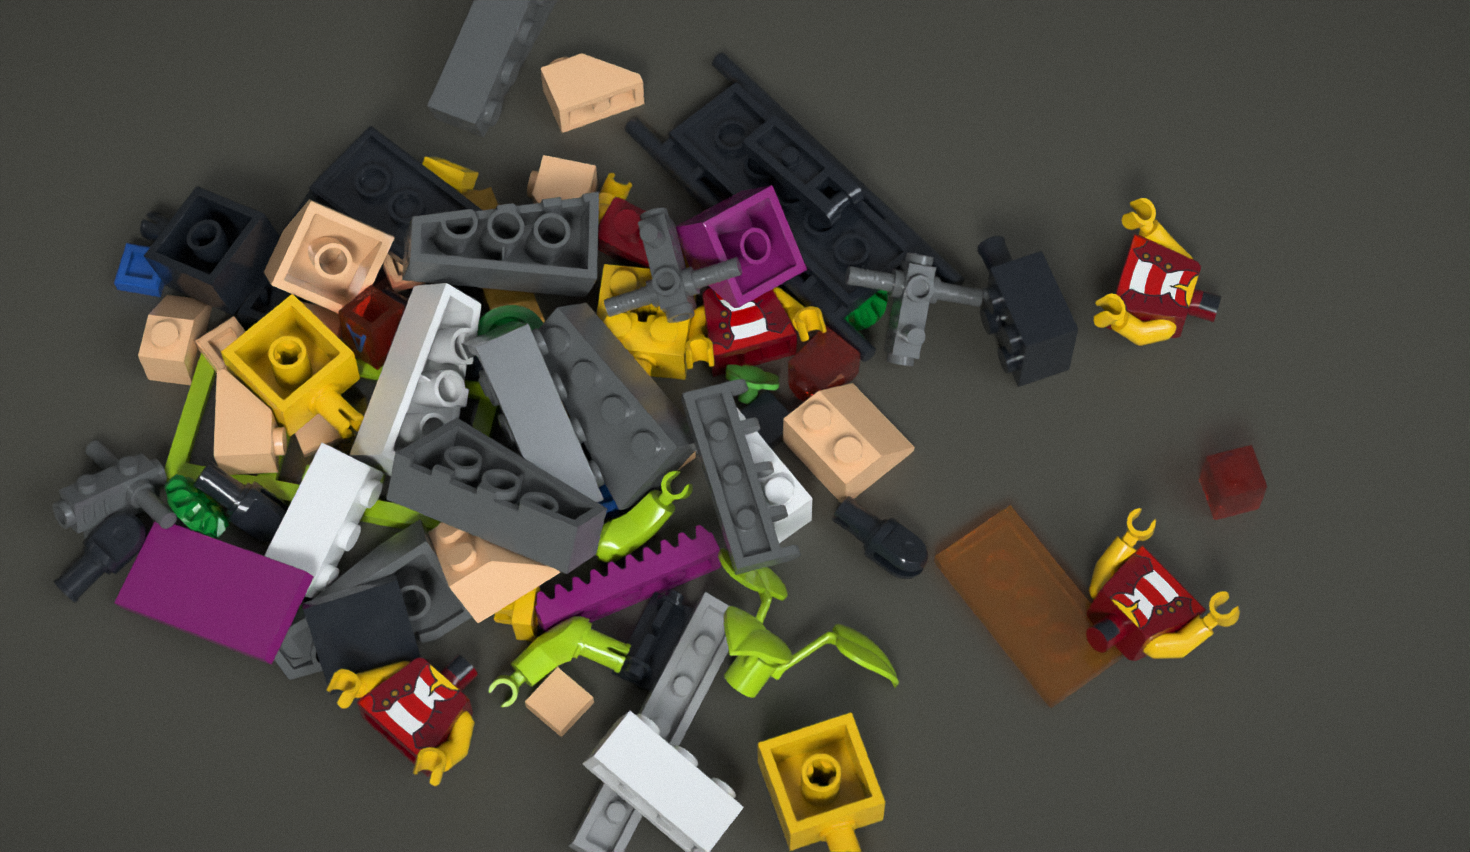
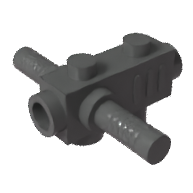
M666 208L651 209L640 215L641 221L638 224L652 279L646 281V286L605 299L604 304L609 317L652 304L655 308L660 306V309L665 312L669 323L682 322L695 315L694 309H697L693 295L699 294L700 288L742 275V268L737 257L694 270L692 267L686 268L675 223L669 218L668 210Z
M906 252L905 261L901 260L899 270L893 269L891 273L848 266L845 274V284L888 291V295L894 297L884 351L888 352L886 362L904 366H913L915 358L919 359L921 346L926 338L924 330L929 303L935 304L937 300L980 307L983 299V289L940 282V277L935 276L936 267L932 266L934 257Z
M98 440L88 444L86 454L103 471L94 475H82L77 479L76 483L60 489V500L52 505L55 518L60 526L64 529L71 527L77 534L83 532L84 540L106 518L119 512L134 515L145 511L163 529L172 527L177 520L176 514L158 498L160 497L159 486L167 482L166 473L161 463L156 458L149 460L142 453L134 457L126 456L119 460Z

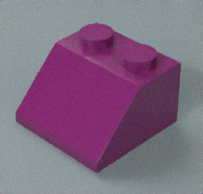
M772 185L740 191L675 226L689 267H692L694 270L734 257L738 258L742 268V275L708 285L733 308H739L807 270Z

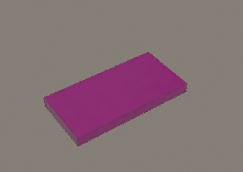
M155 521L114 603L122 609L272 665L314 577L307 571L175 524L168 529H163Z

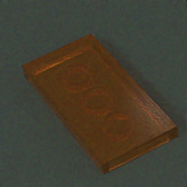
M1011 505L935 556L934 563L1050 708L1125 657L1115 646L1104 653L1097 652L1090 646L1086 639V630L1093 623L1088 619L1086 612L1091 603Z

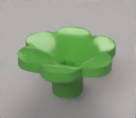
M731 364L726 366V379L729 381L746 380L748 391L738 395V400L742 403H752L757 399L758 391L761 389L777 390L779 388V377L773 373L764 372L762 369L750 365L741 367Z

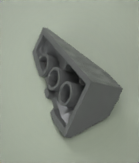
M418 520L380 544L314 598L317 599L396 574L415 639L420 640L421 643L440 638L472 617L450 589L428 534L429 531L421 520ZM303 607L296 613L274 659L289 680L323 671Z

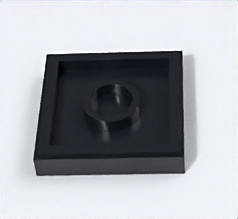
M396 574L302 603L327 685L338 670H349L357 674L402 661L412 662L416 658L421 657ZM334 689V690L330 691V695L335 694V693H338V692H342V691H341V690H338V689Z

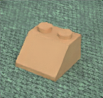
M309 199L283 230L264 273L272 286L356 320L395 237Z
M853 383L820 390L783 418V442L840 503L848 496L855 499L910 455L915 448Z
M443 522L428 532L450 589L477 623L485 620L560 573L559 570Z

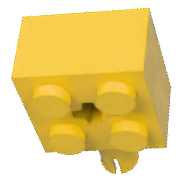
M604 264L597 307L598 317L650 377L686 380L685 343L689 336L691 318L682 322L669 323L665 312L660 309V306L655 308L652 304L609 317L604 300L646 286V281L652 279V274L649 268ZM693 295L696 303L697 296Z
M293 294L221 351L227 371L272 410L278 426L285 427L286 434L289 437L317 414H320L333 426L343 439L353 436V433L348 429L349 426L356 432L359 431L364 416L358 413L341 396L342 393L360 379L354 352Z
M847 713L758 743V764L789 850L792 851L819 841H826L830 852H862L854 830L882 821L885 800L852 713ZM820 777L823 783H829V785L820 787L818 783H813V778Z

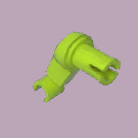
M669 472L662 479V491H650L627 514L613 519L612 522L603 523L595 555L598 557V561L606 563L617 562L646 543L674 513L675 506L672 502L689 497L693 491V485L689 483L681 493H673L671 482L680 472Z
M573 616L537 637L511 663L515 672L510 676L500 675L496 677L490 685L489 693L498 684H508L512 688L513 695L501 704V707H508L516 700L519 687L524 682L533 687L559 665L571 661L573 657L577 659L579 655L619 673L631 645L591 629L593 624L589 622V618Z

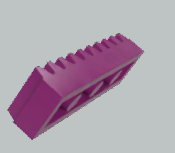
M701 525L696 526V539L693 540L681 532L678 534L679 546L673 547L664 539L661 541L660 554L656 555L649 547L643 548V561L638 562L631 554L626 555V568L621 570L614 562L608 563V576L605 577L595 569L590 570L589 584H585L576 576L572 578V591L568 592L560 584L555 585V598L549 599L542 591L538 592L535 609L542 633L573 616L589 618L590 623L651 598L654 592H665L668 589L721 568V562L718 558L720 548L712 532L709 533Z

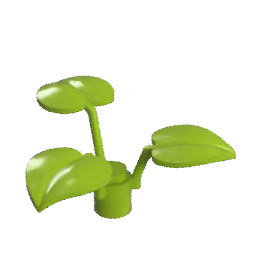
M725 548L720 549L718 558L724 569L739 583L758 592L761 599V605L756 617L734 606H729L724 612V630L730 656H737L724 673V677L734 689L747 697L755 698L770 677L779 680L787 669L825 644L836 645L837 649L846 657L891 680L894 688L897 687L899 680L884 652L864 634L841 624H835L832 628L833 632H826L792 655L788 646L775 634L765 629L763 625L772 602V597L784 601L787 597V590L781 579L768 567L735 575L728 550Z

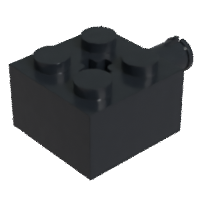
M198 186L195 187L172 219L161 215L159 212L151 211L146 216L156 221L157 224L143 219L140 225L142 237L155 241L144 257L166 287L231 315L236 313L264 275L265 268L280 239L279 234L264 213Z
M993 236L982 241L977 247L978 254L981 255L989 273L987 287L983 288L985 303L984 308L980 309V317L987 334H994L1000 347L997 349L998 358L1006 374L1012 372L1018 387L1069 370L1078 327L1043 252L1039 251L1013 260L1005 244L1004 237Z

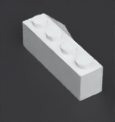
M447 283L413 287L350 456L385 475L391 476L395 452L455 418L459 419L460 408L466 407L469 389H466L464 384L466 368L468 364H473V357L467 358L461 343L477 337L481 303Z

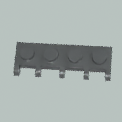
M745 379L733 380L682 393L681 398L735 575L788 562L801 556L798 545L781 548L773 522L788 517V512L785 505L768 508L759 478L773 474L774 468L771 461L754 464L745 435L757 432L761 427L758 418L740 421L733 396L748 391Z

